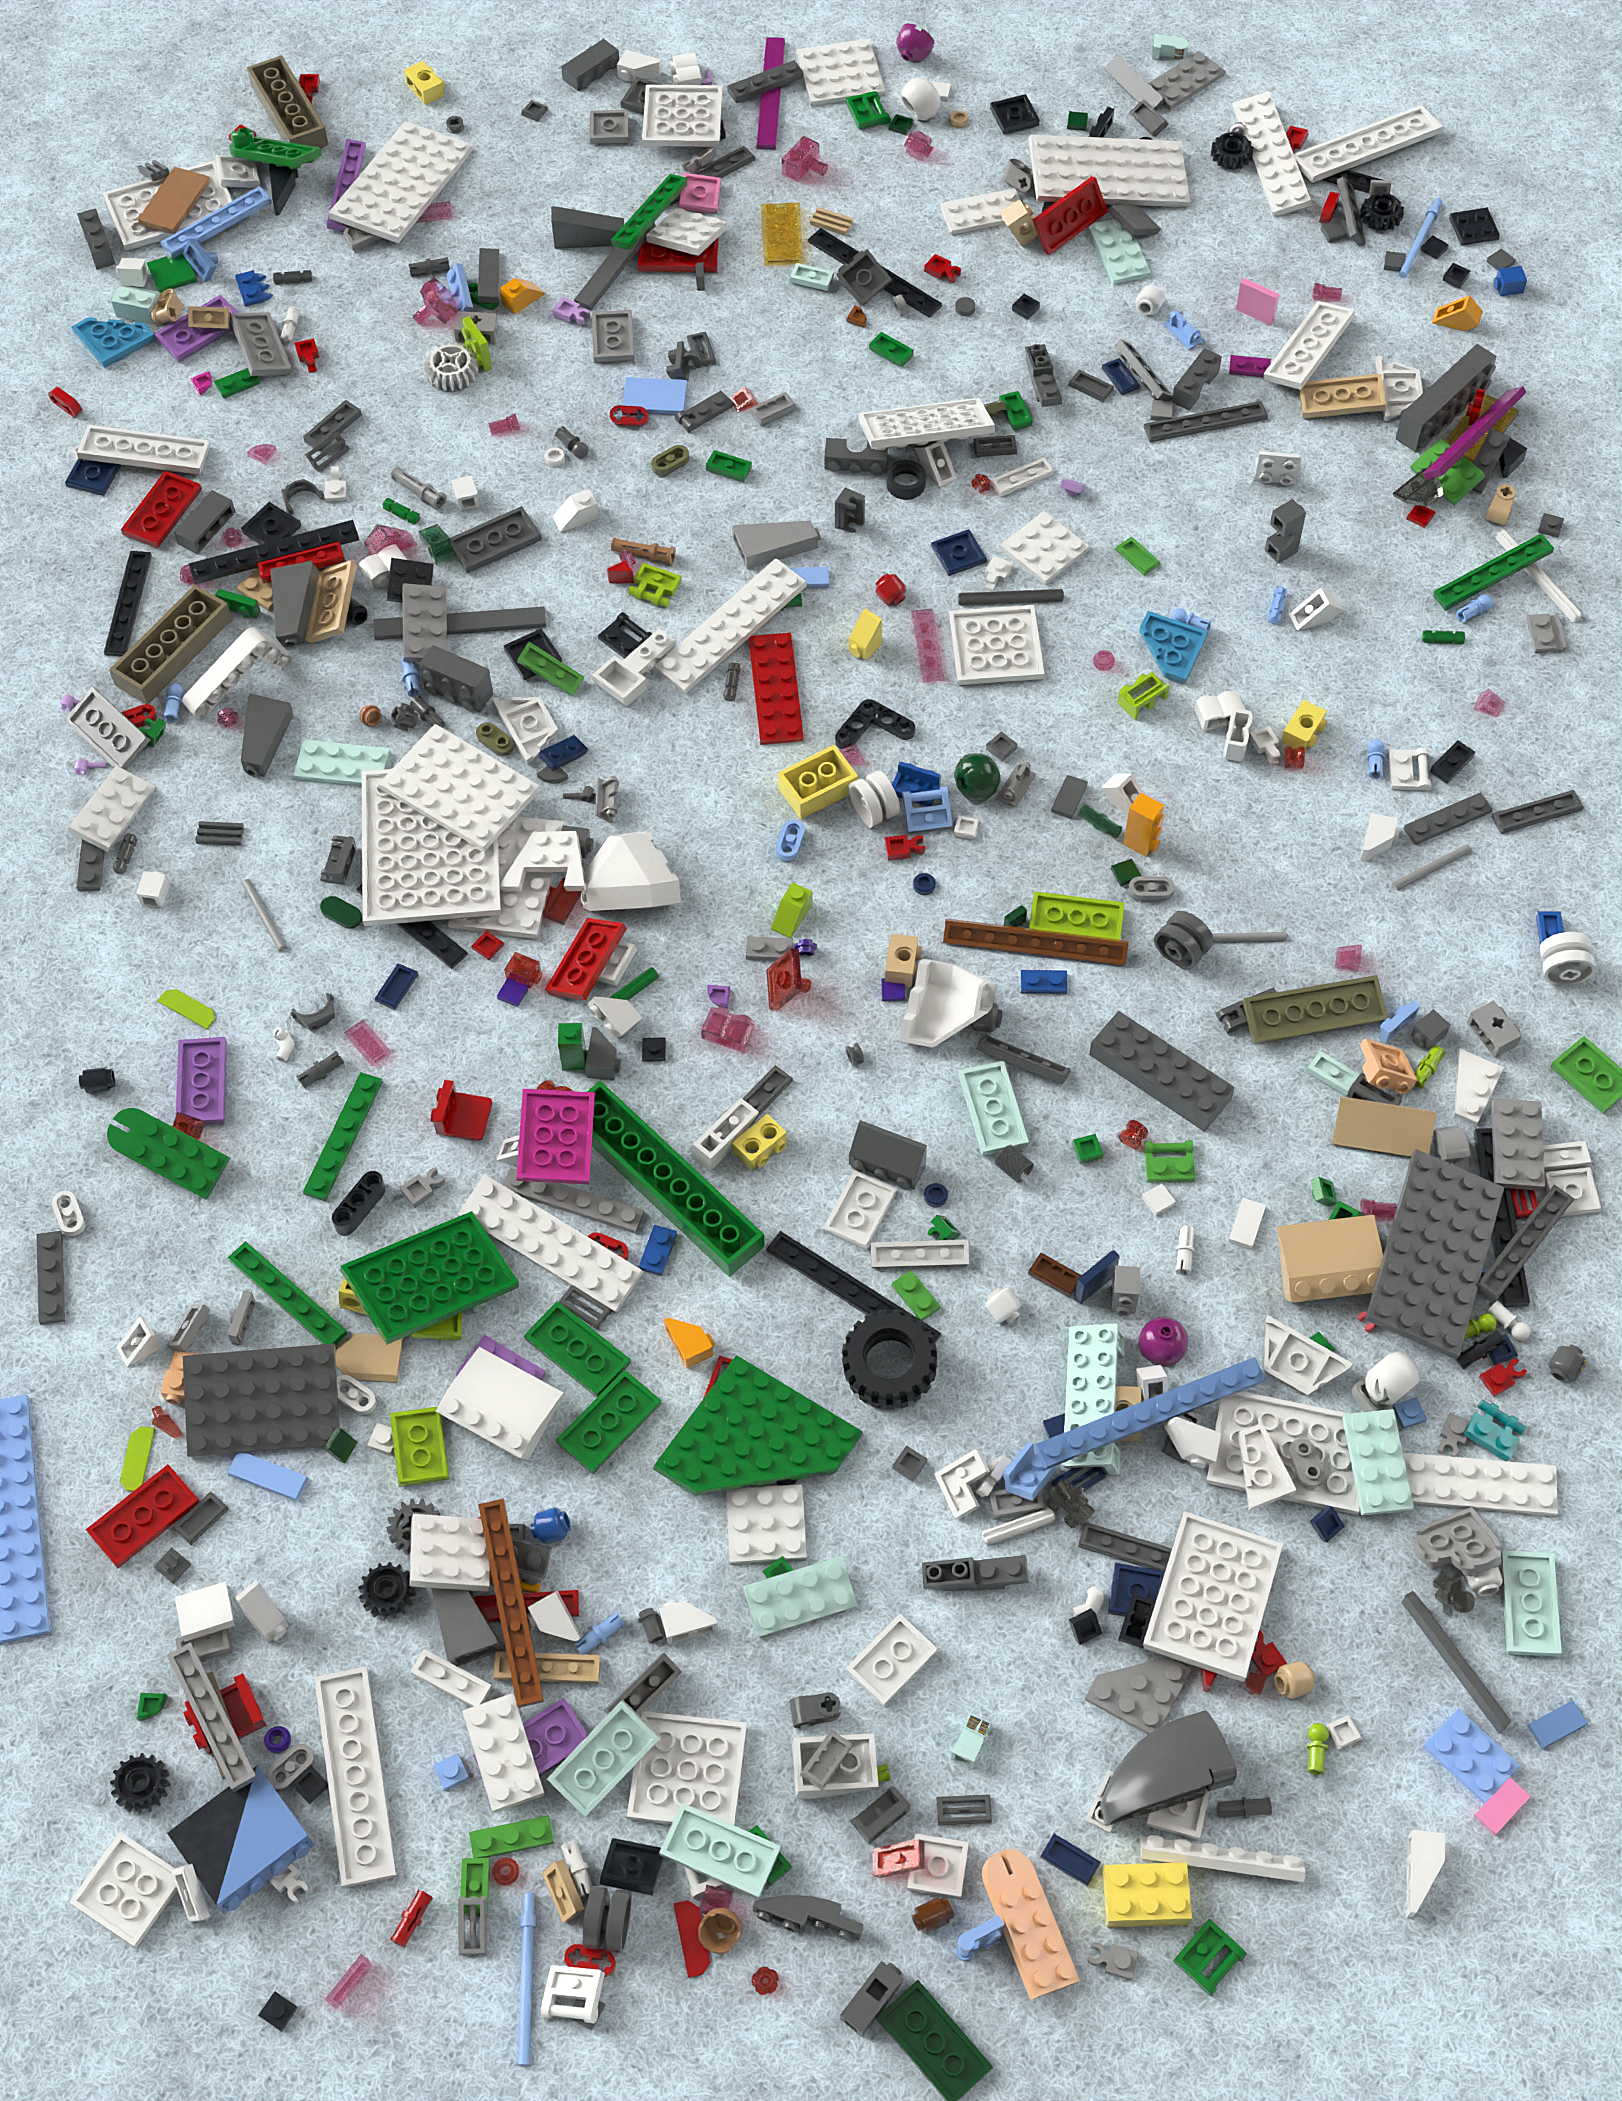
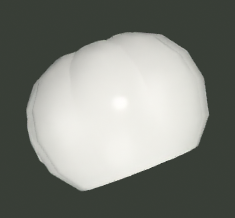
M913 78L903 87L902 101L909 112L915 113V119L926 121L934 118L939 112L941 100L933 84L925 78Z
M1400 1352L1390 1353L1368 1371L1365 1378L1366 1389L1375 1401H1380V1404L1392 1405L1420 1381V1370L1415 1361L1407 1354Z

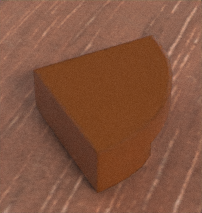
M854 305L846 318V322L862 328L866 327L867 319L863 310Z

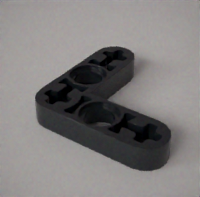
M866 699L860 703L837 731L835 744L842 750L852 748L871 724L902 740H909L915 735V724L910 719L879 702ZM870 707L873 708V711H872V710H869L868 712L865 711V708H866V709H869ZM890 717L893 719V722L886 724L882 722V719ZM853 722H861L863 726L861 728H853L851 724ZM907 727H909V731L906 730L905 732H902V728L906 729ZM849 731V741L845 740L844 742H842L841 738L845 739Z

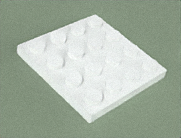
M870 39L796 49V56L799 66L803 70V80L811 106L843 102L848 97L877 91L879 96L885 95V88Z
M646 85L642 146L720 147L722 85Z
M1034 605L949 611V624L958 685L1044 679L1045 673Z
M643 1711L641 1718L661 1738L634 1766L627 1819L672 1824L681 1804L684 1803L735 1826L747 1722Z

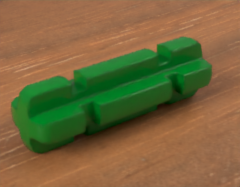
M386 498L382 503L383 509L388 512L392 511V514L404 520L408 519V522L411 524H416L420 520L419 513L411 511L408 507L390 498Z
M1424 630L1422 642L1431 643V641H1434V643L1452 644V642H1455V644H1463L1465 632L1455 631L1453 633V631L1435 630L1434 633L1432 630Z

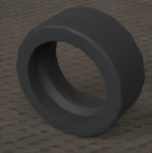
M900 460L893 463L887 471V490L898 499L910 500L919 497L924 492L926 486L925 469L919 463L911 460ZM907 473L916 476L918 482L913 485L904 486L896 483L894 478L900 474Z

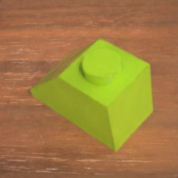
M792 882L781 899L771 930L792 938L813 905V892Z

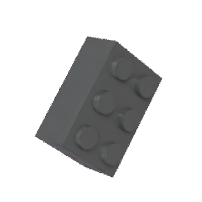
M434 645L431 646L419 663L424 689L431 695L438 694L450 703L457 702L466 710H475L477 712L482 711L493 695L490 671L486 667Z

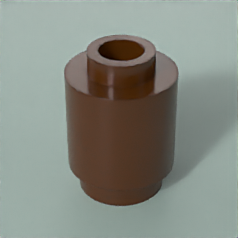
M937 1897L915 1907V1914L912 1915L916 1929L918 1931L923 1930L925 1934L949 1924V1920L955 1918L953 1909L946 1897L942 1899Z

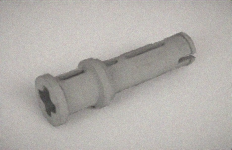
M395 467L392 470L391 478L416 493L422 502H428L435 510H438L445 504L446 494L436 491L431 484L420 482L400 467Z

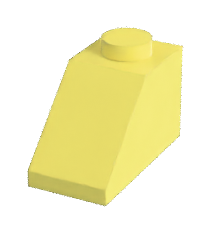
M865 608L849 637V650L854 657H861L866 661L882 645V619Z

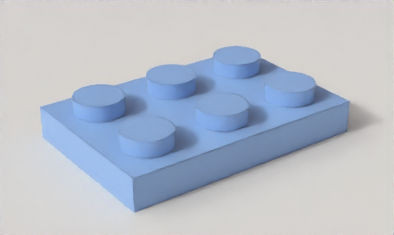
M1460 1709L1423 1745L1424 1749L1483 1804L1520 1767L1509 1754Z

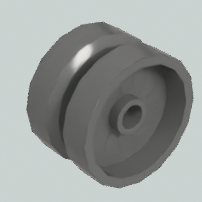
M1177 911L1167 920L1166 925L1161 927L1155 934L1154 943L1164 958L1181 969L1190 970L1197 965L1201 957L1213 946L1214 938L1208 926L1201 919L1189 912Z
M592 1886L584 1914L583 1947L599 1949L605 1935L607 1951L622 1953L630 1920L632 1891L617 1889L613 1893L609 1906L610 1896L608 1889Z

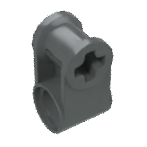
M831 1692L811 1696H798L789 1700L794 1728H800V1725L806 1724L814 1726L820 1723L832 1722L841 1714L840 1700ZM828 1702H831L833 1706L831 1712H827L825 1708Z

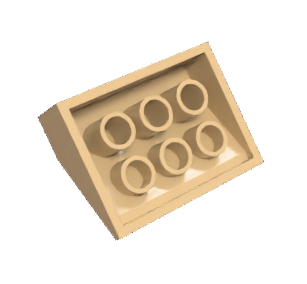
M1374 1215L1277 1226L1283 1289L1287 1301L1293 1303L1373 1293L1383 1258Z

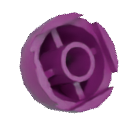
M910 23L902 26L896 38V45L904 60L919 62L929 56L935 42L926 30L922 28L919 31L915 29L917 25Z
M1161 1316L1153 1318L1145 1324L1139 1335L1138 1346L1143 1357L1152 1364L1167 1367L1178 1363L1186 1354L1188 1336L1180 1322L1170 1317Z

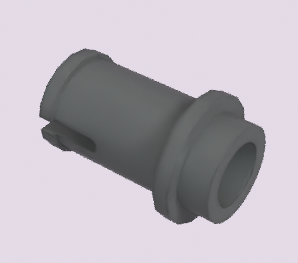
M653 1608L642 1610L639 1612L638 1622L642 1623L648 1643H654L664 1638L657 1620L658 1613Z

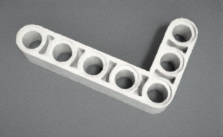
M250 627L240 635L184 695L182 702L192 715L199 719V716L202 714H208L259 659L281 670V667L292 663L293 657L279 641L256 627Z

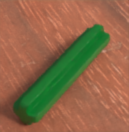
M653 967L648 968L609 998L631 999L658 979L657 971Z

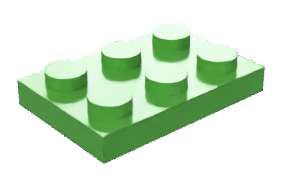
M1440 438L1410 468L1455 506L1485 478V474L1462 456L1443 476L1429 480L1425 479L1423 472L1450 447L1447 442Z
M1585 1036L1561 1054L1550 1066L1603 1114L1622 1098V1069Z

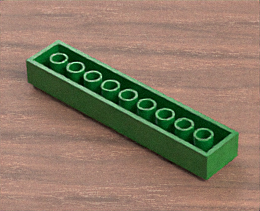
M599 1081L587 1091L595 1092L592 1147L728 1277H731L765 1247L764 1233L603 1082Z

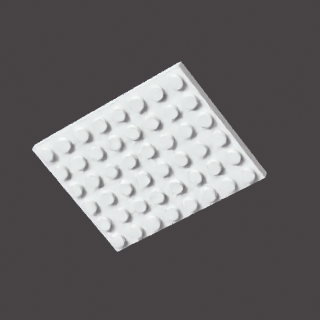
M392 769L362 771V888L364 926L501 915L499 838L484 852L381 790L379 783Z

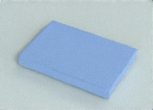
M626 377L623 405L644 407L648 414L676 415L679 411H684L687 380Z

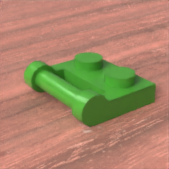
M1185 1140L1184 1143H1152V1141H1144L1147 1182H1195L1193 1140ZM1185 1152V1157L1153 1158V1153Z

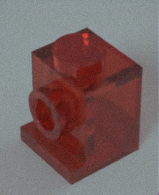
M514 952L504 969L506 979L510 978L525 984L530 989L534 983L539 984L543 974L540 961Z

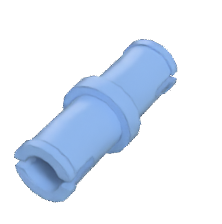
M402 658L400 660L403 669L402 678L403 682L406 683L408 696L416 697L414 690H416L417 696H420L422 691L418 681L420 678L419 672L415 669L414 662H407L406 664Z
M614 1612L612 1616L598 1626L596 1624L592 1626L593 1630L577 1642H574V1645L581 1655H586L600 1643L605 1644L608 1637L626 1625L618 1613Z

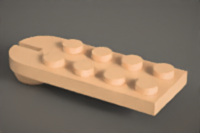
M1006 1849L992 1855L983 1866V1882L996 1915H999L1004 1923L1003 1933L1030 2000L1079 1982L1080 1979L1029 1858L1022 1852L1014 1849Z

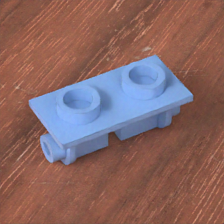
M1174 310L1170 313L1171 319L1164 323V326L1188 350L1205 341L1200 335V331L1196 330L1189 322H1186L1180 311Z

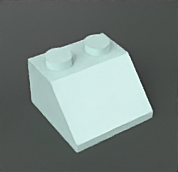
M118 287L111 300L116 317L154 324L151 318V311L161 293L135 287Z

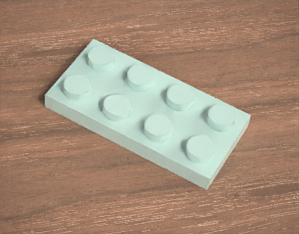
M1116 219L1093 223L1088 227L1113 285L1151 276V271L1135 236L1131 235Z
M303 740L294 778L297 780L362 786V771L386 770L390 750L389 748Z
M1004 1061L958 1070V1077L982 1156L1000 1153L1008 1145H1012L1016 1149L1028 1147V1137Z
M1394 1409L1344 1414L1342 1419L1361 1515L1411 1511L1414 1506Z
M1502 1550L1501 1575L1503 1579L1502 1590L1507 1654L1560 1657L1562 1650L1554 1553Z
M843 1556L743 1586L758 1637L857 1606Z
M622 1699L553 1771L547 1780L586 1817L661 1737Z
M682 1803L659 1855L759 1899L779 1855L781 1846Z

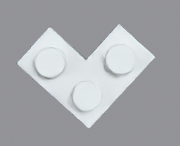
M978 1449L971 1451L934 1473L956 1519H961L980 1507L970 1484L990 1473V1470L981 1451Z

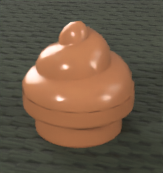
M367 705L360 711V720L366 726H376L382 719L381 711L375 705Z

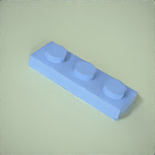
M456 262L447 273L450 295L454 304L453 308L455 313L457 311L470 312L473 305L463 264Z

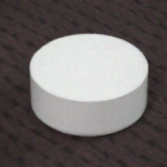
M560 448L548 449L544 454L546 464L551 467L561 466L565 462L564 451Z

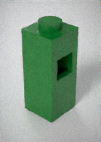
M558 1023V1049L562 1070H585L586 1045L582 1023Z

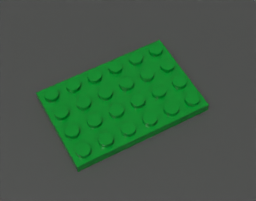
M472 1211L341 1265L340 1270L386 1345L519 1287L517 1278Z

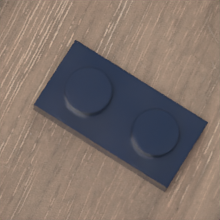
M573 735L541 750L539 758L553 771L582 757L587 753L588 748Z

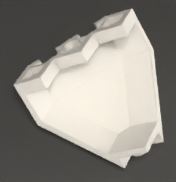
M632 832L608 837L584 871L586 891L581 893V902L584 909H587V911L649 908L681 903L679 879L675 873H670L667 868L668 861L660 849L656 850L654 847V838L651 833Z
M922 959L918 963L915 986L910 991L907 1014L902 1018L899 1041L932 1048L991 1010L996 984L960 966Z

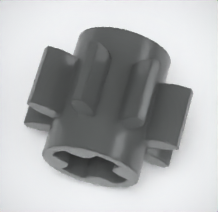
M401 703L400 707L396 706L391 713V721L395 723L394 727L406 732L409 727L414 728L418 721V713L414 712L415 707L405 703Z

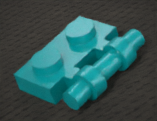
M1481 1399L1477 1408L1485 1413L1482 1416L1475 1412L1463 1435L1502 1460L1508 1461L1511 1459L1520 1440L1511 1434L1514 1430L1521 1435L1526 1426L1518 1422L1519 1419L1515 1416H1508L1500 1411L1499 1406L1496 1404H1489ZM1495 1418L1503 1423V1428L1493 1423L1492 1419Z

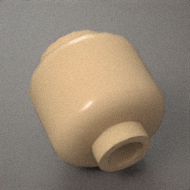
M1302 1661L1280 1666L1274 1677L1277 1691L1289 1699L1310 1694L1316 1681L1314 1671Z

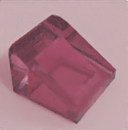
M1487 689L1480 693L1473 709L1498 718L1505 701L1492 690Z
M1362 945L1337 947L1335 968L1358 972Z

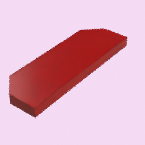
M689 1900L673 1903L688 1978L703 1975L710 1964L708 1950L703 1947L699 1940L698 1928L702 1921L700 1909Z

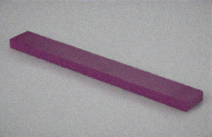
M766 37L763 72L783 65L785 38ZM781 86L761 94L757 149L776 150Z
M1524 386L1507 390L1423 472L1425 479L1429 480L1443 476L1525 395L1526 390Z

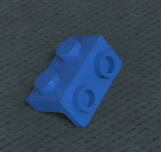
M899 762L898 772L892 786L897 797L903 799L902 792L917 793L939 790L941 775L932 770L916 767L911 763ZM935 799L915 803L930 807Z

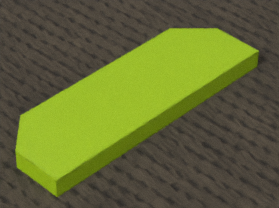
M177 989L165 991L157 1000L160 1004L205 1029H208L215 1021L213 1009Z
M141 1426L130 1434L120 1478L121 1484L127 1491L133 1492L143 1484L155 1431L154 1427Z

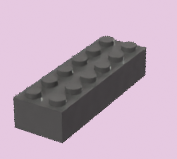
M1479 344L1471 348L1402 412L1395 440L1414 452L1420 447L1425 448L1432 436H1438L1445 424L1449 425L1457 413L1461 414L1465 410L1469 401L1474 402L1477 388L1488 389L1492 382L1490 379L1496 368L1495 361L1497 356Z
M1119 1010L1091 1042L1089 1052L1091 1057L1204 1132L1232 1100L1234 1086Z

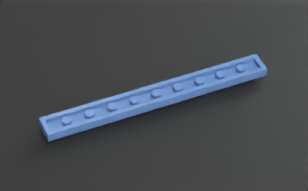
M1253 1357L1035 1444L1034 1449L1044 1469L1047 1470L1261 1384L1266 1380V1377L1256 1358Z

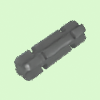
M303 270L302 273L300 271L284 272V274L282 272L273 273L274 284H283V282L285 284L301 283V281L312 282L313 280L311 270Z
M731 662L728 666L729 671L725 683L726 688L724 689V700L726 701L735 700L738 676L740 675V664Z
M127 833L124 836V843L121 844L116 857L117 860L113 865L115 873L124 874L128 867L126 864H129L134 851L133 846L135 847L138 841L136 835Z

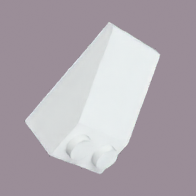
M874 1733L840 1735L853 1744V1748L823 1791L800 1776V1773L826 1736L794 1738L792 1752L796 1800L826 1798L878 1788Z

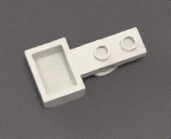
M659 628L623 661L614 655L592 675L593 682L622 704L628 706L647 689L646 678L642 674L645 672L651 673L650 670L660 662V658L675 646V639Z

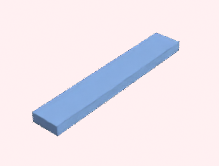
M259 186L161 241V246L173 259L183 253L188 239L195 238L200 244L272 203L271 198Z

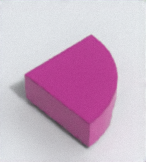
M210 371L191 378V382L199 395L205 393L211 386L212 377Z

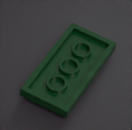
M919 1980L915 1981L876 2017V2020L945 2101H959L993 2069L990 2062Z

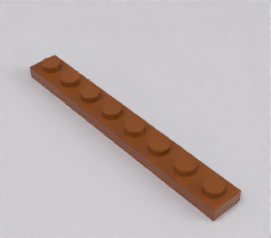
M948 918L945 921L943 943L1126 965L1129 941Z
M502 1498L481 1503L478 1506L517 1707L521 1708L544 1702L505 1500Z

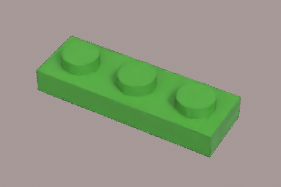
M528 642L517 660L518 663L572 696L584 679L583 675Z
M549 1815L469 1832L473 1858H489L554 1844Z

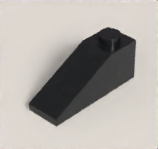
M270 163L272 201L275 215L278 216L281 214L296 186L295 178H299L298 169H290L289 166L278 167L276 164Z

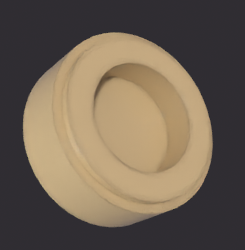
M954 111L950 115L949 122L953 127L963 128L968 124L969 116L964 111Z

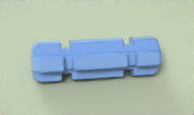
M1282 586L1275 589L1267 620L1272 624L1280 622L1288 591Z

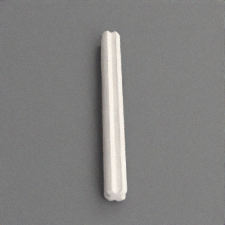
M1506 530L1497 533L1496 540L1507 551L1519 545ZM1536 563L1524 568L1529 576L1573 623L1581 619L1582 613Z

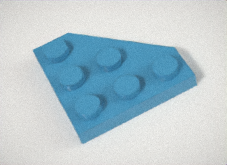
M88 317L71 326L73 333L104 368L156 340L154 333L144 322L127 324L124 320L108 319L105 322L97 321V318Z
M1147 611L1140 626V634L1164 677L1185 684L1207 639L1208 631Z

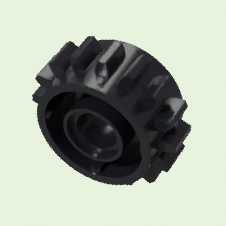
M1237 132L1224 133L1220 137H1216L1215 142H1212L1210 154L1213 156L1212 161L1217 162V166H1222L1224 169H1242L1244 165H1248L1249 161H1252L1254 149L1251 146L1252 142L1246 136Z
M1376 193L1370 195L1368 199L1365 198L1364 204L1361 205L1360 218H1364L1363 223H1366L1369 228L1376 229V231L1393 230L1394 226H1399L1400 221L1403 219L1404 207L1401 206V201L1395 196L1388 193Z
M388 1562L384 1566L378 1563L377 1568H369V1574L361 1578L364 1584L358 1586L359 1592L363 1593L359 1596V1600L361 1603H365L363 1605L366 1612L371 1610V1615L374 1618L380 1614L383 1620H386L389 1615L396 1619L399 1612L405 1614L406 1605L412 1606L413 1604L410 1597L416 1596L415 1590L412 1589L414 1586H410V1572L408 1570L403 1572L402 1565L399 1564L397 1567H394L392 1562ZM384 1588H393V1591L390 1594H381Z
M140 1753V1756L136 1758L130 1755L128 1761H121V1767L113 1771L115 1780L110 1781V1784L115 1789L111 1792V1795L114 1798H118L116 1803L120 1807L125 1805L124 1809L127 1812H130L133 1808L137 1814H141L142 1809H147L148 1812H151V1806L154 1804L160 1806L161 1797L168 1796L165 1787L171 1786V1783L165 1778L170 1773L167 1769H163L165 1764L161 1760L156 1762L157 1758L154 1755H151L149 1758H146L144 1753ZM145 1778V1785L142 1788L135 1789L136 1782L139 1779Z

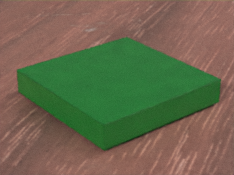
M183 253L173 259L170 256L147 262V267L160 293L167 289H176L197 282L190 263L183 256Z

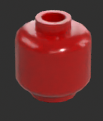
M886 573L875 583L877 586L875 592L886 605L893 603L898 605L906 598L904 594L907 591V587L896 574L889 575Z

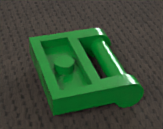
M877 91L846 98V105L858 129L891 122V117L885 112ZM869 102L873 103L878 115L874 114Z
M1209 1918L1173 1962L1211 1997L1216 1992V1986L1237 1961H1242L1247 1954ZM1226 1947L1230 1953L1207 1979L1201 1972L1220 1950Z

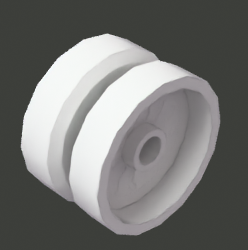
M877 770L868 774L866 781L858 779L848 785L852 805L867 827L872 828L880 824L883 818L890 819L900 813V805L895 790L886 775L881 771Z
M1564 932L1553 935L1540 944L1539 950L1543 962V975L1547 982L1553 985H1575L1590 979L1595 974L1596 965L1595 959L1592 956L1593 947L1589 936L1578 932Z

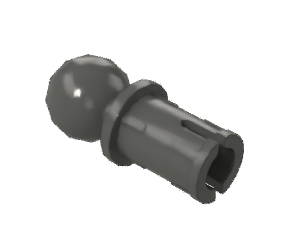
M564 426L557 429L555 436L566 445L568 450L572 449L575 457L584 458L588 454V446L586 443L579 442L580 438L571 434Z

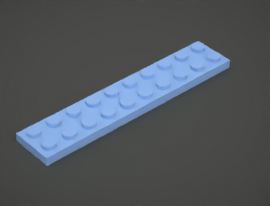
M27 1394L0 1399V1644L50 1633L29 1399Z

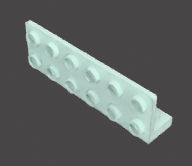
M1118 1324L1073 1326L1069 1329L1064 1433L1115 1413L1117 1358H1124L1125 1334ZM1111 1443L1064 1462L1063 1466L1065 1468L1102 1466L1109 1475H1120L1121 1451L1115 1443Z

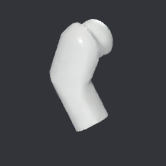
M277 1028L273 1033V1037L280 1046L276 1059L286 1062L294 1047V1040L287 1030Z

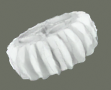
M449 342L448 345L441 343L439 348L434 346L433 351H428V356L424 360V372L427 380H429L431 386L435 385L437 390L443 387L444 391L448 387L452 391H454L455 387L462 390L463 384L469 387V382H474L475 377L478 376L479 366L477 359L474 358L475 353H473L471 348H467L465 344L460 346L458 342L455 344Z

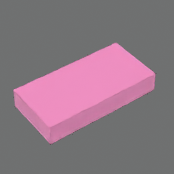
M1510 1777L1474 1817L1495 1836L1531 1796Z

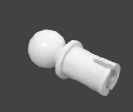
M1496 1301L1488 1310V1313L1492 1314L1504 1326V1330L1508 1327L1511 1329L1514 1339L1525 1341L1530 1337L1531 1328L1525 1322H1517L1518 1315H1513L1499 1301Z

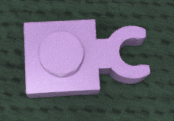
M564 297L561 298L552 310L553 316L569 323L574 319L577 324L583 326L585 325L583 317L590 318L589 310L580 309V304Z

